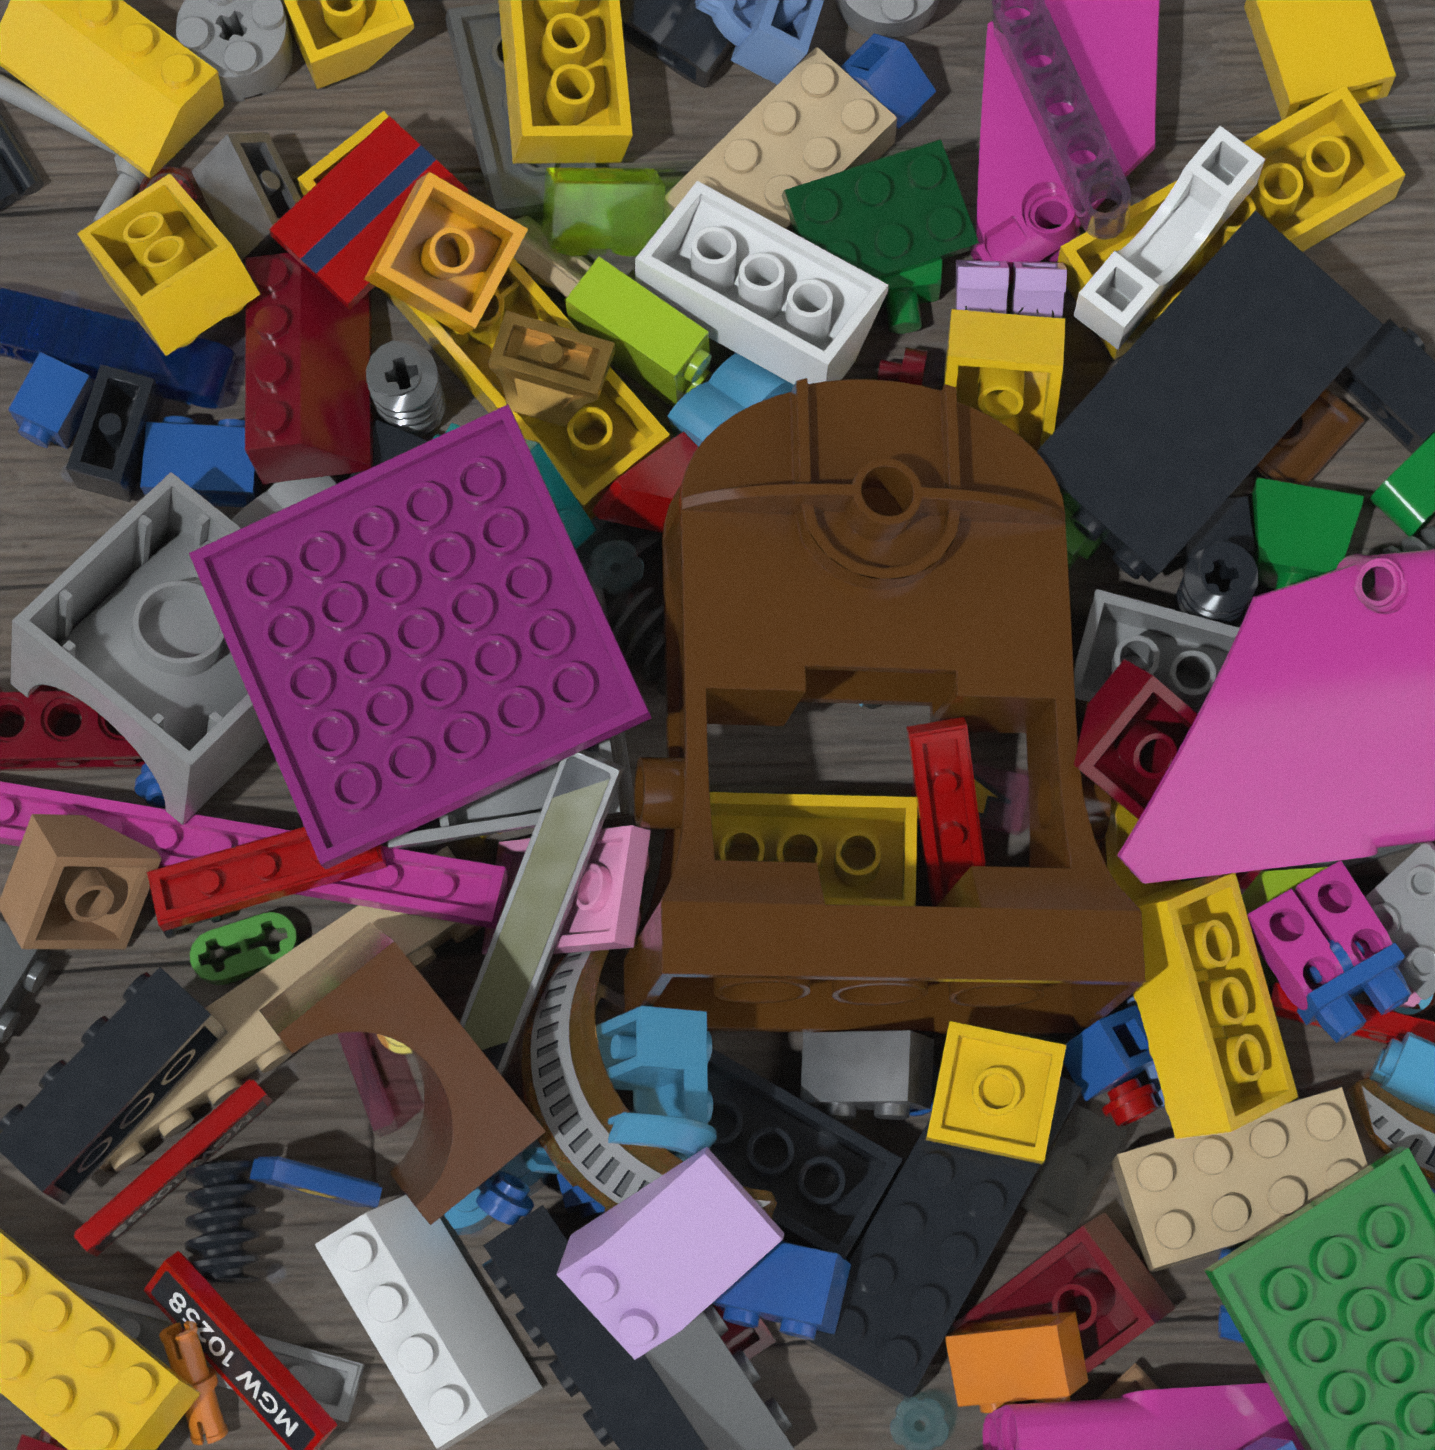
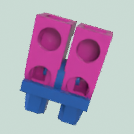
M1341 860L1300 883L1294 891L1292 889L1288 890L1247 915L1257 951L1276 975L1286 996L1298 1007L1297 1012L1306 1026L1317 1020L1336 1043L1354 1034L1366 1023V1019L1352 1000L1354 997L1365 991L1382 1016L1404 1004L1412 994L1402 973L1398 969V966L1405 958L1404 954L1396 943L1392 944L1386 929Z

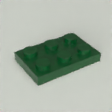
M941 139L786 189L782 193V199L796 235L879 280L975 249L979 244Z

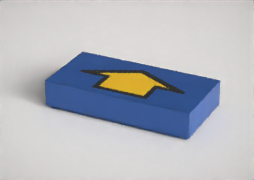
M258 1157V1159H254L249 1178L353 1207L377 1208L383 1188L379 1187L378 1183L282 1157Z

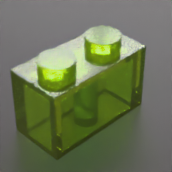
M546 168L542 232L551 249H557L559 253L564 255L583 256L589 254L590 249H611L613 253L618 255L638 256L663 224L665 183L655 169Z

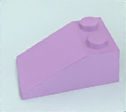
M705 1147L571 1234L556 1275L636 1360L683 1330L782 1241L784 1232L709 1148Z

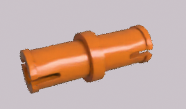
M185 1321V1331L182 1332L180 1322L163 1329L159 1334V1338L164 1345L170 1368L201 1393L185 1413L191 1442L194 1445H203L204 1439L202 1435L206 1434L207 1443L211 1444L224 1438L229 1431L227 1424L224 1422L214 1389L218 1385L217 1374L213 1368L207 1366L197 1333V1324L193 1321Z

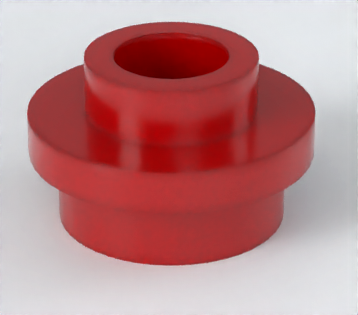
M1138 1078L1132 1079L1107 1093L1111 1102L1106 1104L1102 1111L1105 1117L1112 1116L1117 1128L1129 1125L1159 1108L1154 1098L1158 1091L1154 1083L1142 1086Z

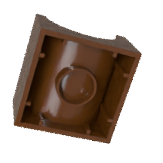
M370 922L259 1010L292 1054L317 1039L344 1032L379 1034L409 1047L417 1061L422 1076L425 1097L424 1112L413 1145L400 1163L389 1173L430 1225L546 1132L396 942Z

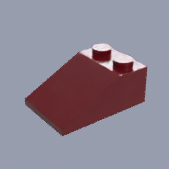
M1106 1212L1080 1227L952 1325L957 1329L963 1324L970 1322L1076 1311L1086 1371L1089 1373L1176 1309V1307ZM1034 1400L1015 1401V1404L1035 1403Z

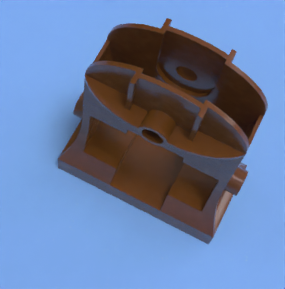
M808 378L797 380L791 392L753 404L720 424L704 439L694 452L685 470L681 486L676 491L668 507L663 525L667 757L638 758L634 780V815L637 827L665 830L660 867L650 906L642 927L635 938L634 947L630 948L624 959L625 1013L640 1006L707 1012L708 1031L852 1032L911 1030L919 1034H947L949 1021L1015 1035H1079L1096 1021L1109 1014L1141 987L1146 980L1142 911L1119 888L1108 871L1095 839H1103L1107 833L1111 813V797L1073 765L1078 744L1066 522L1063 497L1051 470L1040 455L1022 437L991 416L966 404L957 402L956 388L946 384L940 391L920 385L868 379H847L808 384ZM799 702L930 706V722L964 717L968 732L1026 733L1030 827L1029 868L971 866L936 907L827 905L823 896L817 863L715 860L709 791L707 724L784 726Z

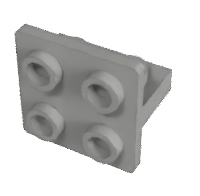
M1432 842L1421 844L1365 897L1386 929L1392 944L1396 943L1405 956L1398 966L1399 971L1402 973L1406 983L1423 1000H1427L1435 993V845Z

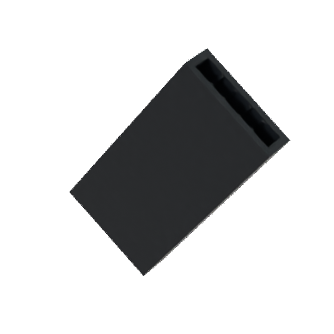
M1255 210L1036 451L1048 465L1058 483L1064 507L1073 514L1069 518L1071 523L1088 539L1096 541L1099 537L1116 552L1112 558L1126 574L1134 579H1139L1142 576L1150 583L1362 349L1383 323Z

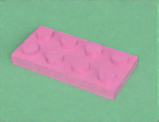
M633 825L601 829L553 954L634 947L635 934L639 929L641 921L639 908L644 875L649 866L648 847L651 830ZM531 838L499 842L495 865L506 867L509 877L498 922ZM485 927L481 954L486 955L496 929Z

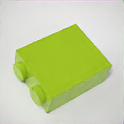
M598 256L565 299L568 320L579 332L615 343L616 350L611 365L670 406L674 407L686 393L696 386L708 382L712 377V372L709 371L712 357L709 349V332L600 256Z

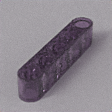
M992 0L994 35L1081 226L1088 234L1095 238H1115L1125 230L1129 223L1131 208L1130 187L1045 1ZM1016 7L1024 8L1030 12L1027 17L1019 20L1010 19L1004 15L1006 11ZM1034 55H1045L1052 62L1045 67L1038 68L1027 64L1026 60ZM1064 102L1073 106L1074 110L1068 115L1059 116L1049 112L1048 107L1054 103ZM1087 150L1095 154L1097 158L1091 163L1078 164L1072 161L1069 156L1075 151ZM1108 198L1117 202L1119 207L1113 212L1102 213L1093 209L1091 204L1098 199Z

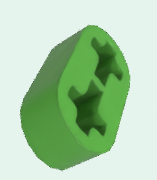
M275 912L262 913L200 935L192 944L190 963L195 973L205 982L216 986L226 985L255 975L300 945L299 934L292 922L284 915ZM269 926H274L278 933L287 932L288 938L279 942L281 951L276 954H271L266 946L249 950V944L262 941L265 938L264 929ZM214 944H219L224 951L241 948L242 953L230 956L224 960L225 969L221 972H216L211 964L203 965L202 960L210 956L211 951L209 947Z

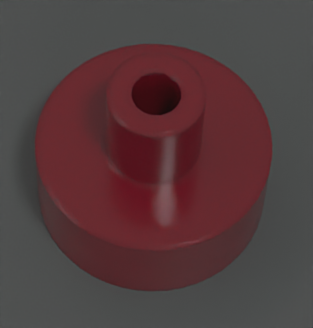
M906 347L902 363L881 360L877 380L922 386L928 351Z

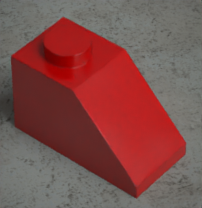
M683 431L618 477L592 512L601 520L663 533V525L668 507L676 491L681 486L685 470L698 446Z

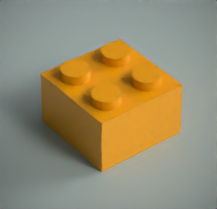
M428 172L416 181L364 280L464 335L477 327L528 228Z

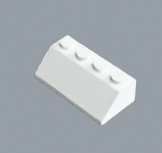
M696 181L635 258V281L707 330L710 339L793 385L797 380L808 378V384L842 380L854 364L888 292V284L699 181Z
M407 1195L364 1213L315 1244L436 1449H448L543 1389L441 1219L439 1218L430 1225Z

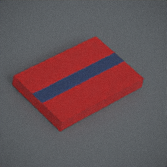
M388 116L285 213L269 231L271 236L346 308L351 310L375 287V285L364 280L416 181L426 173L431 172L465 193L469 194V191L392 117Z

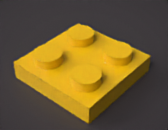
M949 1021L926 1140L1043 1164L1066 1045Z

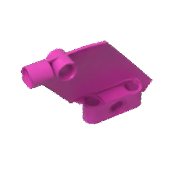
M993 0L1003 14L987 25L976 236L979 244L970 252L973 260L1006 261L1009 267L1008 285L1013 282V261L1040 262L1045 260L1052 263L1057 262L1060 247L1081 235L1080 226L1156 148L1160 0ZM1052 225H1061L1060 227H1057L1055 229H1046L1047 227Z

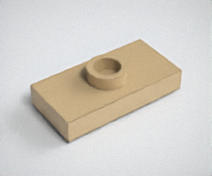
M523 216L514 220L528 228L514 258L528 268V274L532 279L543 286L553 287L567 298L591 267L592 263L529 216Z

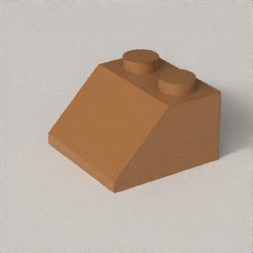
M32 814L0 897V911L21 949H126L150 889L147 872L158 869L162 858L157 851L85 815Z

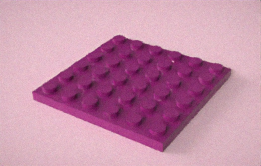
M508 404L189 553L320 865L325 869L344 862L652 718Z

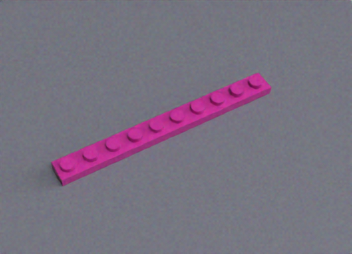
M0 781V843L20 847L32 814L85 815L157 851L162 858L159 869L291 831L196 814L182 825L167 813L166 809ZM382 846L387 868L296 893V895L496 929L509 873L506 867Z

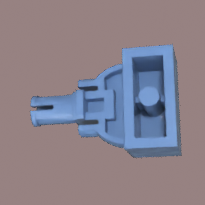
M695 0V8L710 15L723 36L736 45L731 58L732 62L778 85L807 54L824 0Z

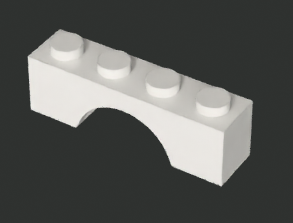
M1219 126L1185 166L1176 184L1147 224L1124 248L1114 251L1079 292L1074 317L1119 350L1256 186L1265 159L1230 132Z

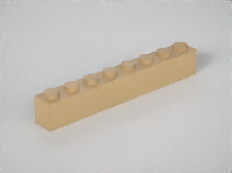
M448 846L434 854L455 858ZM358 905L205 1008L228 1033L107 1159L100 1169L104 1172L110 1167H113L116 1172L125 1169L145 1154L142 1146L162 1133L164 1138L174 1136L194 1121L191 1115L192 1112L209 1101L214 1106L224 1102L242 1086L241 1079L260 1068L262 1073L268 1072L287 1060L292 1054L291 1051L275 1033L259 1010L369 922L394 940L418 971L436 958L437 955L433 951L451 938L456 943L461 942L472 936L482 927Z

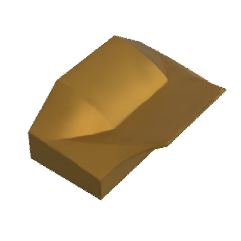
M506 310L488 363L489 368L500 379L506 405L508 404L513 412L560 426H566L585 404L598 400L616 349L614 342Z

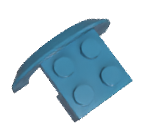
M640 1006L590 1028V1087L633 1090V1113L623 1112L608 1118V1125H613L608 1136V1143L633 1145V1149L625 1150L656 1172L673 1169L705 1147L710 1148L717 1139L716 1129L708 1125L713 1112V1098L708 1090L707 1063L712 1054V1037L710 1032L707 1031V1012ZM534 1147L522 1152V1159L531 1172L582 1175L561 1148Z

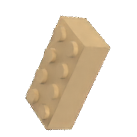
M816 46L663 197L665 220L696 181H699L795 234L782 199L783 191L878 160L895 143L897 117Z
M1342 1087L1287 1103L1232 1132L1179 1139L1174 1137L1117 1154L1111 1162L1142 1262L1150 1273L1214 1255L1224 1249L1240 1247L1368 1167Z

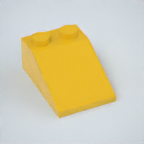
M951 309L944 385L956 388L957 402L977 409L1006 425L1037 451L1055 430L1064 363L1065 319Z

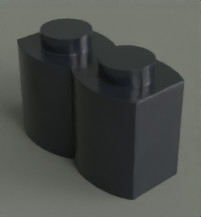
M626 0L620 7L623 39L642 52L660 59L678 75L700 87L706 88L736 46L723 36L710 15L695 8V0Z

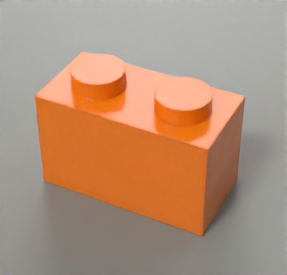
M1076 1311L970 1322L963 1324L945 1336L958 1407L979 1405L981 1413H992L1005 1405L1015 1404V1401L1034 1400L1035 1403L1071 1401L1070 1396L1088 1382Z

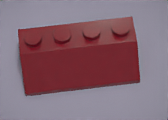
M289 252L246 258V270L260 295L246 304L245 452L261 482L269 484L357 473L372 468V397L366 382V367L372 355L371 290L349 310Z
M1124 659L1087 704L1073 765L1139 820L1198 714L1152 674ZM1262 870L1236 873L1241 895Z

